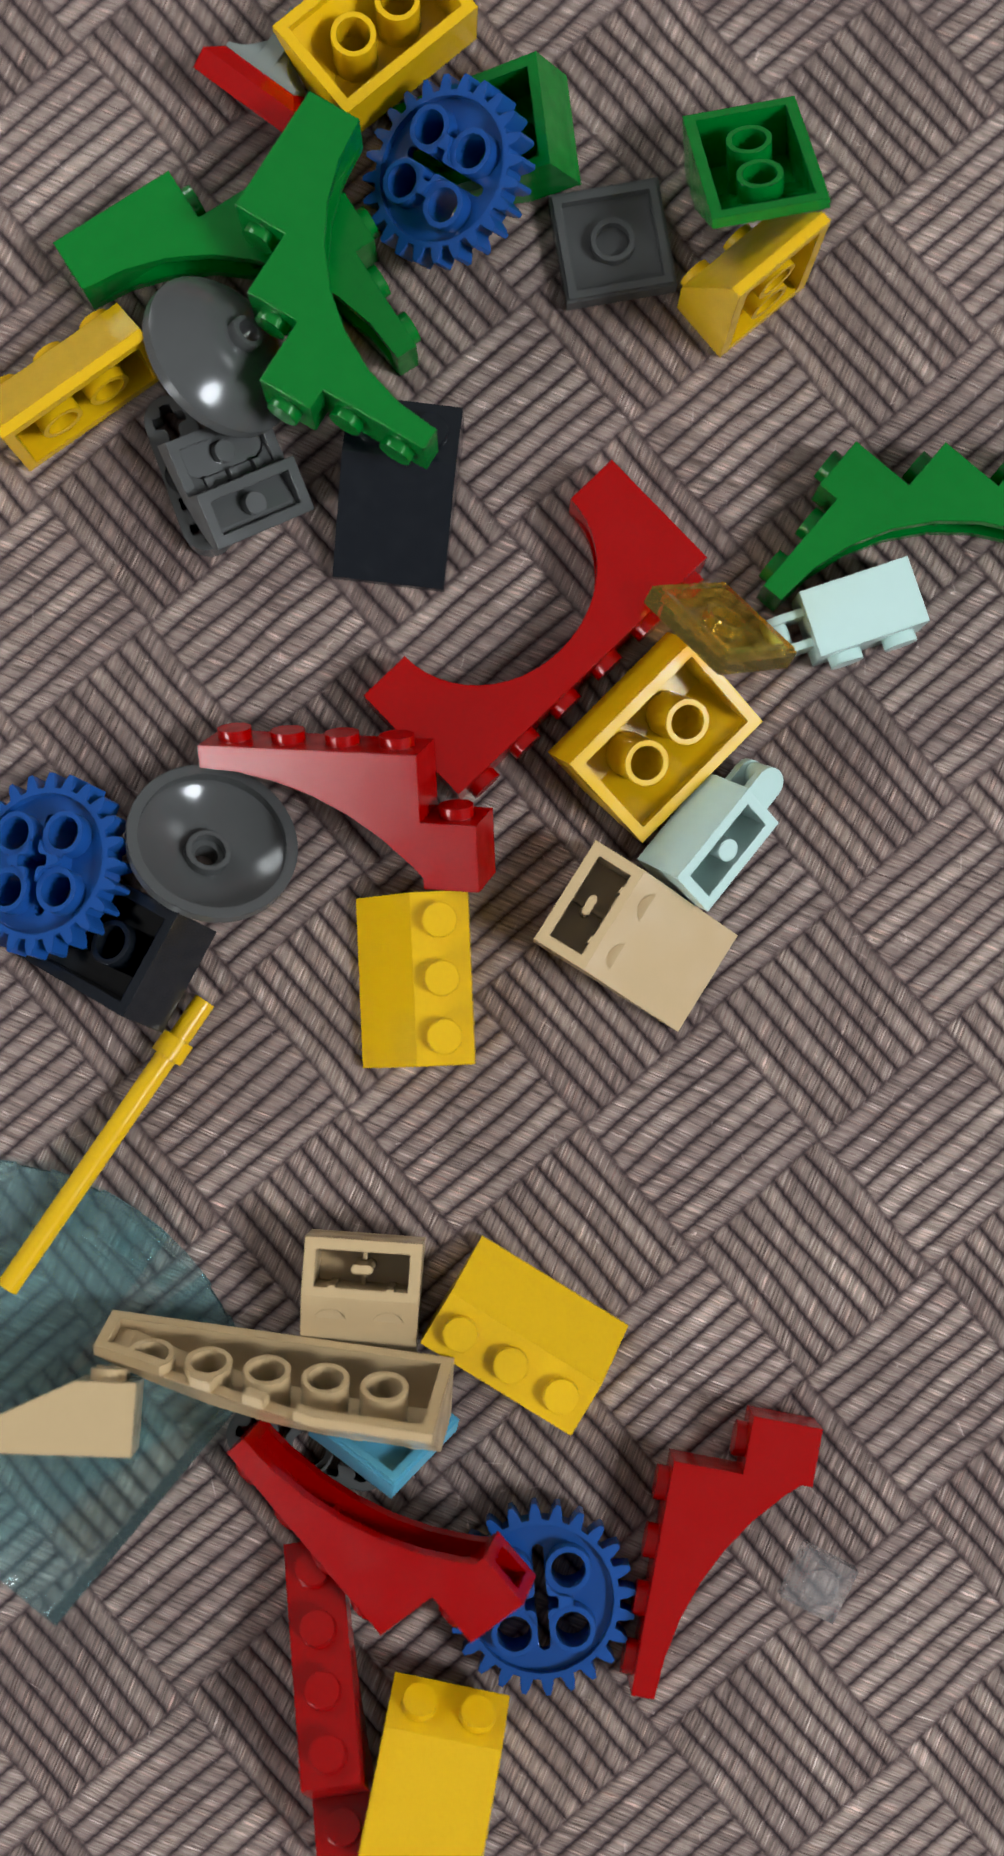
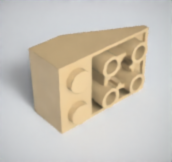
M595 840L533 942L678 1032L738 935L642 868Z
M311 1229L305 1236L300 1336L417 1352L426 1237Z

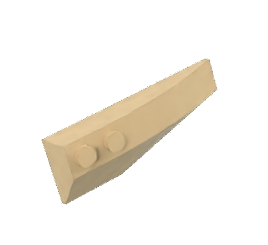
M112 1310L93 1345L94 1355L121 1368H126L128 1371L158 1385L216 1407L265 1422L317 1434L348 1438L353 1441H368L415 1450L423 1449L441 1452L451 1417L454 1374L453 1357Z

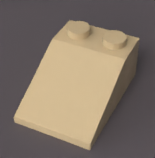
M97 1364L96 1367H91L90 1375L86 1374L0 1413V1454L131 1458L138 1450L140 1444L144 1378L131 1376L130 1371L115 1364Z

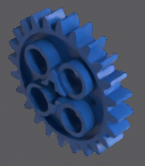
M447 73L443 75L440 87L428 79L424 80L422 98L420 99L406 91L404 93V101L407 109L403 113L393 108L388 109L387 112L393 125L390 130L376 128L374 133L383 144L380 150L367 151L366 157L377 163L376 170L363 175L362 180L375 187V191L368 194L363 201L365 205L377 211L372 216V219L377 228L383 231L380 238L382 243L394 248L395 254L410 262H415L427 269H431L436 264L445 270H451L454 259L467 266L472 264L473 247L489 255L491 253L489 236L492 233L504 239L509 236L503 220L506 216L521 218L522 213L513 202L516 196H528L531 194L532 190L522 184L520 179L522 175L534 171L535 164L521 156L534 146V141L522 133L528 122L523 116L514 111L517 104L486 80L480 83L469 74H464L461 81H458ZM416 150H421L454 171L459 172L482 186V194L474 196L415 161L413 153ZM485 153L484 158H483L482 161L479 163L480 158H481L482 155ZM457 206L455 213L451 217L453 210Z
M49 772L46 781L33 775L29 776L27 790L14 784L9 786L10 802L7 804L0 801V946L6 947V951L24 957L28 955L40 960H46L49 954L65 958L68 954L69 945L83 950L87 948L86 931L101 936L105 933L104 926L100 920L104 913L114 917L119 916L120 912L111 901L114 895H129L130 890L120 884L119 881L121 875L133 872L130 864L122 861V855L126 854L125 839L119 837L125 832L127 820L116 816L120 805L106 798L104 790L73 775H69L66 779L54 772Z
M536 1497L531 1498L529 1512L525 1515H521L513 1502L508 1503L507 1521L502 1523L495 1515L488 1513L486 1515V1524L489 1533L485 1535L471 1528L468 1534L490 1537L499 1531L533 1572L532 1547L536 1544H540L543 1547L546 1591L548 1594L550 1644L546 1647L539 1644L536 1599L534 1597L535 1587L533 1582L525 1603L506 1617L516 1616L523 1618L530 1625L529 1630L523 1636L517 1638L508 1637L499 1629V1625L502 1622L500 1621L472 1643L466 1638L462 1643V1653L465 1656L481 1650L482 1654L478 1662V1671L482 1674L494 1665H497L499 1667L498 1685L501 1687L510 1680L513 1674L520 1676L522 1694H527L533 1679L541 1680L546 1696L551 1695L554 1678L562 1677L570 1691L575 1690L574 1672L581 1669L586 1676L594 1680L597 1678L593 1661L596 1657L611 1664L615 1661L613 1650L608 1641L626 1643L628 1639L626 1630L617 1621L634 1620L635 1616L632 1613L631 1605L620 1601L636 1595L634 1582L619 1579L631 1570L628 1558L611 1559L620 1549L618 1538L612 1537L601 1542L600 1538L604 1531L603 1521L599 1518L587 1528L584 1527V1511L581 1506H578L567 1518L562 1516L560 1499L554 1500L549 1513H541ZM568 1552L580 1556L584 1562L581 1569L575 1574L562 1575L552 1567L554 1559L560 1554ZM569 1612H578L588 1620L586 1626L576 1633H566L556 1623L562 1615ZM451 1627L453 1634H462L459 1628Z

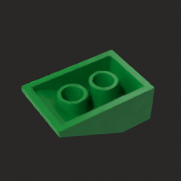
M537 51L473 75L472 77L480 83L483 80L488 81L517 104L514 111L523 116L528 122L522 133L534 141V146L521 156L535 164V170L522 175L520 182L532 191L528 196H516L513 204L532 202L581 185L567 75ZM405 102L392 107L400 113L407 109ZM416 150L413 153L415 161L474 196L482 194V186L459 172L454 171L421 150ZM484 153V154L482 155V157L480 158L479 163H480V162L482 161V159L484 158L485 153Z
M795 96L682 116L685 176L696 211L712 229L830 208V195Z

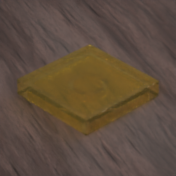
M726 582L652 586L644 600V603L717 675L785 669L789 667L797 654L795 648Z

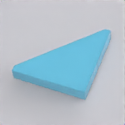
M452 1413L444 1443L457 1431L460 1419ZM308 1432L310 1437L390 1499L437 1452L368 1441H353L348 1438Z

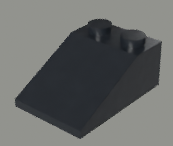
M397 400L437 429L439 451L426 470L412 461L409 465H403L394 461L380 449V442L363 432L359 436H354L344 431L332 577L339 580L444 592L465 429L464 412L461 407Z
M119 881L120 884L130 890L129 895H114L111 901L117 907L120 914L118 917L105 913L102 915L100 920L105 929V933L102 936L86 931L87 948L83 950L69 945L68 954L65 958L49 954L46 960H40L28 955L26 957L20 956L120 1016L163 1033L217 932L194 919L169 910L149 895Z

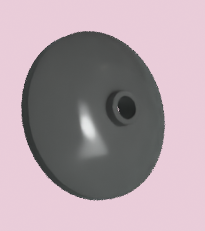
M182 276L172 279L160 287L150 298L143 316L145 349L159 381L173 400L186 413L211 430L237 438L257 437L270 431L281 420L267 408L268 403L265 399L260 378L282 346L281 339L271 336L255 322L250 300L233 288L198 276Z
M199 764L169 770L153 779L138 794L132 804L125 826L124 839L127 859L142 887L156 901L169 910L198 921L212 923L234 922L247 919L264 911L282 895L294 873L297 863V835L286 808L266 786L253 777L239 772L200 768ZM206 856L213 862V865H204L197 861L196 857Z

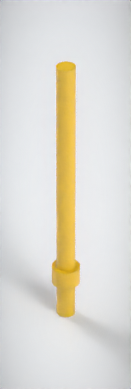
M195 994L170 1031L164 1029L163 1033H161L152 1046L156 1050L155 1054L1 1275L0 1286L15 1295L19 1292L175 1064L181 1066L193 1049L189 1043L213 1010V1005Z

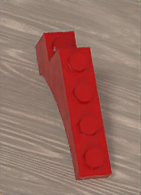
M228 723L219 726L216 733L197 745L200 768L234 771L275 781L311 795L345 813L381 838L406 860L423 878L424 889L479 893L496 873L493 808L474 807V803L467 799L445 800L438 805L435 743L432 738H414V732L402 729L385 731L380 733L379 736L359 735V730L352 727L333 728L325 731L324 734L305 733V728L300 725H282L274 727L270 731H252V726L248 723Z
M747 1405L744 1421L735 1420L731 1435L730 1454L737 1455V1461L669 1449L667 1464H657L652 1485V1499L660 1500L656 1523L646 1522L641 1546V1557L649 1558L645 1580H635L636 1595L632 1596L631 1599L632 1613L638 1616L635 1638L627 1637L626 1643H623L620 1660V1673L628 1674L632 1696L655 1699L664 1659L678 1623L698 1586L722 1553L756 1518L785 1495L801 1485L813 1488L823 1428L815 1418Z
M258 1420L245 1431L227 1452L235 1462L240 1476L247 1483L257 1488L273 1507L278 1521L285 1528L295 1533L311 1552L316 1566L323 1573L333 1578L349 1597L354 1611L362 1619L369 1621L380 1635L384 1634L432 1597L437 1602L444 1619L451 1626L459 1628L470 1643H472L525 1603L536 1575L499 1531L490 1537L471 1535L431 1526L394 1513L354 1493L322 1472L293 1448L269 1422Z
M302 1542L284 1544L301 1793L312 1799L316 1856H358L374 1771L359 1683L349 1597L333 1578L323 1573L316 1566L311 1552Z

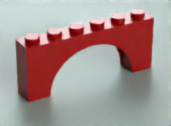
M613 460L608 462L570 499L569 514L582 530L593 558L594 593L588 611L579 628L557 654L523 676L488 685H464L439 679L426 673L404 656L363 695L367 705L391 730H410L414 732V738L434 739L436 777L457 799H463L469 792L475 798L483 794L500 776L494 769L510 753L516 759L525 754L541 737L535 729L551 714L559 720L568 713L582 698L576 690L592 675L597 681L602 680L622 660L623 657L617 651L630 638L634 637L638 642L644 640L662 622L664 618L658 612L673 597L681 604L704 581L699 573L702 571L707 557Z

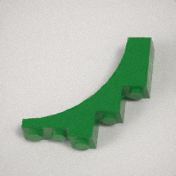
M309 91L235 204L244 238L261 252L271 254L247 291L255 322L265 332L277 339L283 340L287 335L284 343L260 378L265 399L268 403L267 408L277 418L291 426H297L300 421L315 431L329 412V418L343 431L354 436H359L363 432L380 442V449L394 461L403 465H409L412 461L427 470L439 451L437 429L399 403L367 368L344 329L332 295L329 273L332 227L343 188L363 151L360 121L353 115Z
M169 171L53 242L65 265L94 310L132 291L182 276H224L255 280L271 254L261 252L252 246L242 234L235 204L245 189L206 213L191 186L188 184L180 189ZM342 193L332 227L329 267L332 295L339 314L369 338L396 372L402 376L419 365L416 344L421 341V337L407 313L402 311L396 315L386 297L391 295V291L383 275L374 265V263L378 262L375 239L380 237L374 220L364 206L355 210L346 194Z
M857 441L844 456L835 450L814 475V478L820 484L811 500L826 513H823L816 507L795 532V535L802 541L791 554L787 556L783 551L779 550L758 576L765 584L756 598L774 612L811 577L841 558L882 542L921 535H959L1004 543V462L988 478L945 442L933 458L923 451L901 479Z

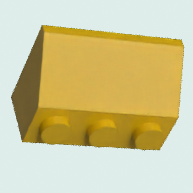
M303 0L272 25V28L308 92H313L358 118L361 132H363L384 115L389 108L400 102L404 98L406 91L411 93L424 80L432 76L477 39L478 6L473 0Z
M118 303L107 310L98 309L90 313L80 323L78 331L62 342L54 341L42 347L35 354L33 362L17 374H6L0 377V437L30 472L159 381L145 349L143 332Z
M667 632L548 753L586 794L638 841L643 843L763 721L692 639Z
M428 891L357 898L356 916L363 1068L476 1064L469 893L460 891Z
M482 1235L424 1330L420 1343L440 1356L453 1357L456 1366L571 1436L600 1389L625 1335L628 1324Z

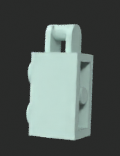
M905 556L799 591L791 603L793 611L764 621L762 627L774 662L808 652L812 667L829 662L830 668L833 670L863 659L862 650L882 644L884 651L888 652L917 641L915 633L921 630L930 619L909 558ZM798 623L803 640L793 643L787 627Z
M745 758L735 765L726 778L711 774L679 806L637 860L656 879L695 906L708 912L779 824L767 808L782 790V773L777 768Z

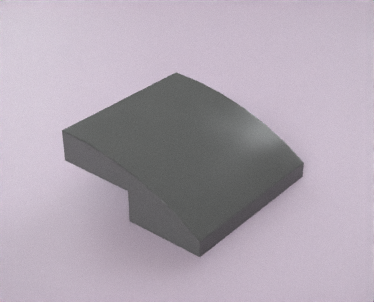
M204 427L157 446L181 498L214 551L223 549L315 509L294 456L284 458L273 428L257 437L237 438Z

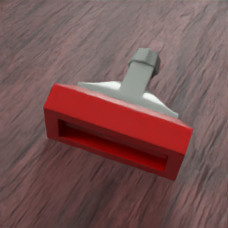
M290 7V8L288 9V11L286 12V14L289 13V12H290L292 9H294V8ZM274 33L269 40L253 44H240L229 41L226 46L203 47L193 66L194 69L280 132L284 131L305 99L306 91L302 87L298 73Z

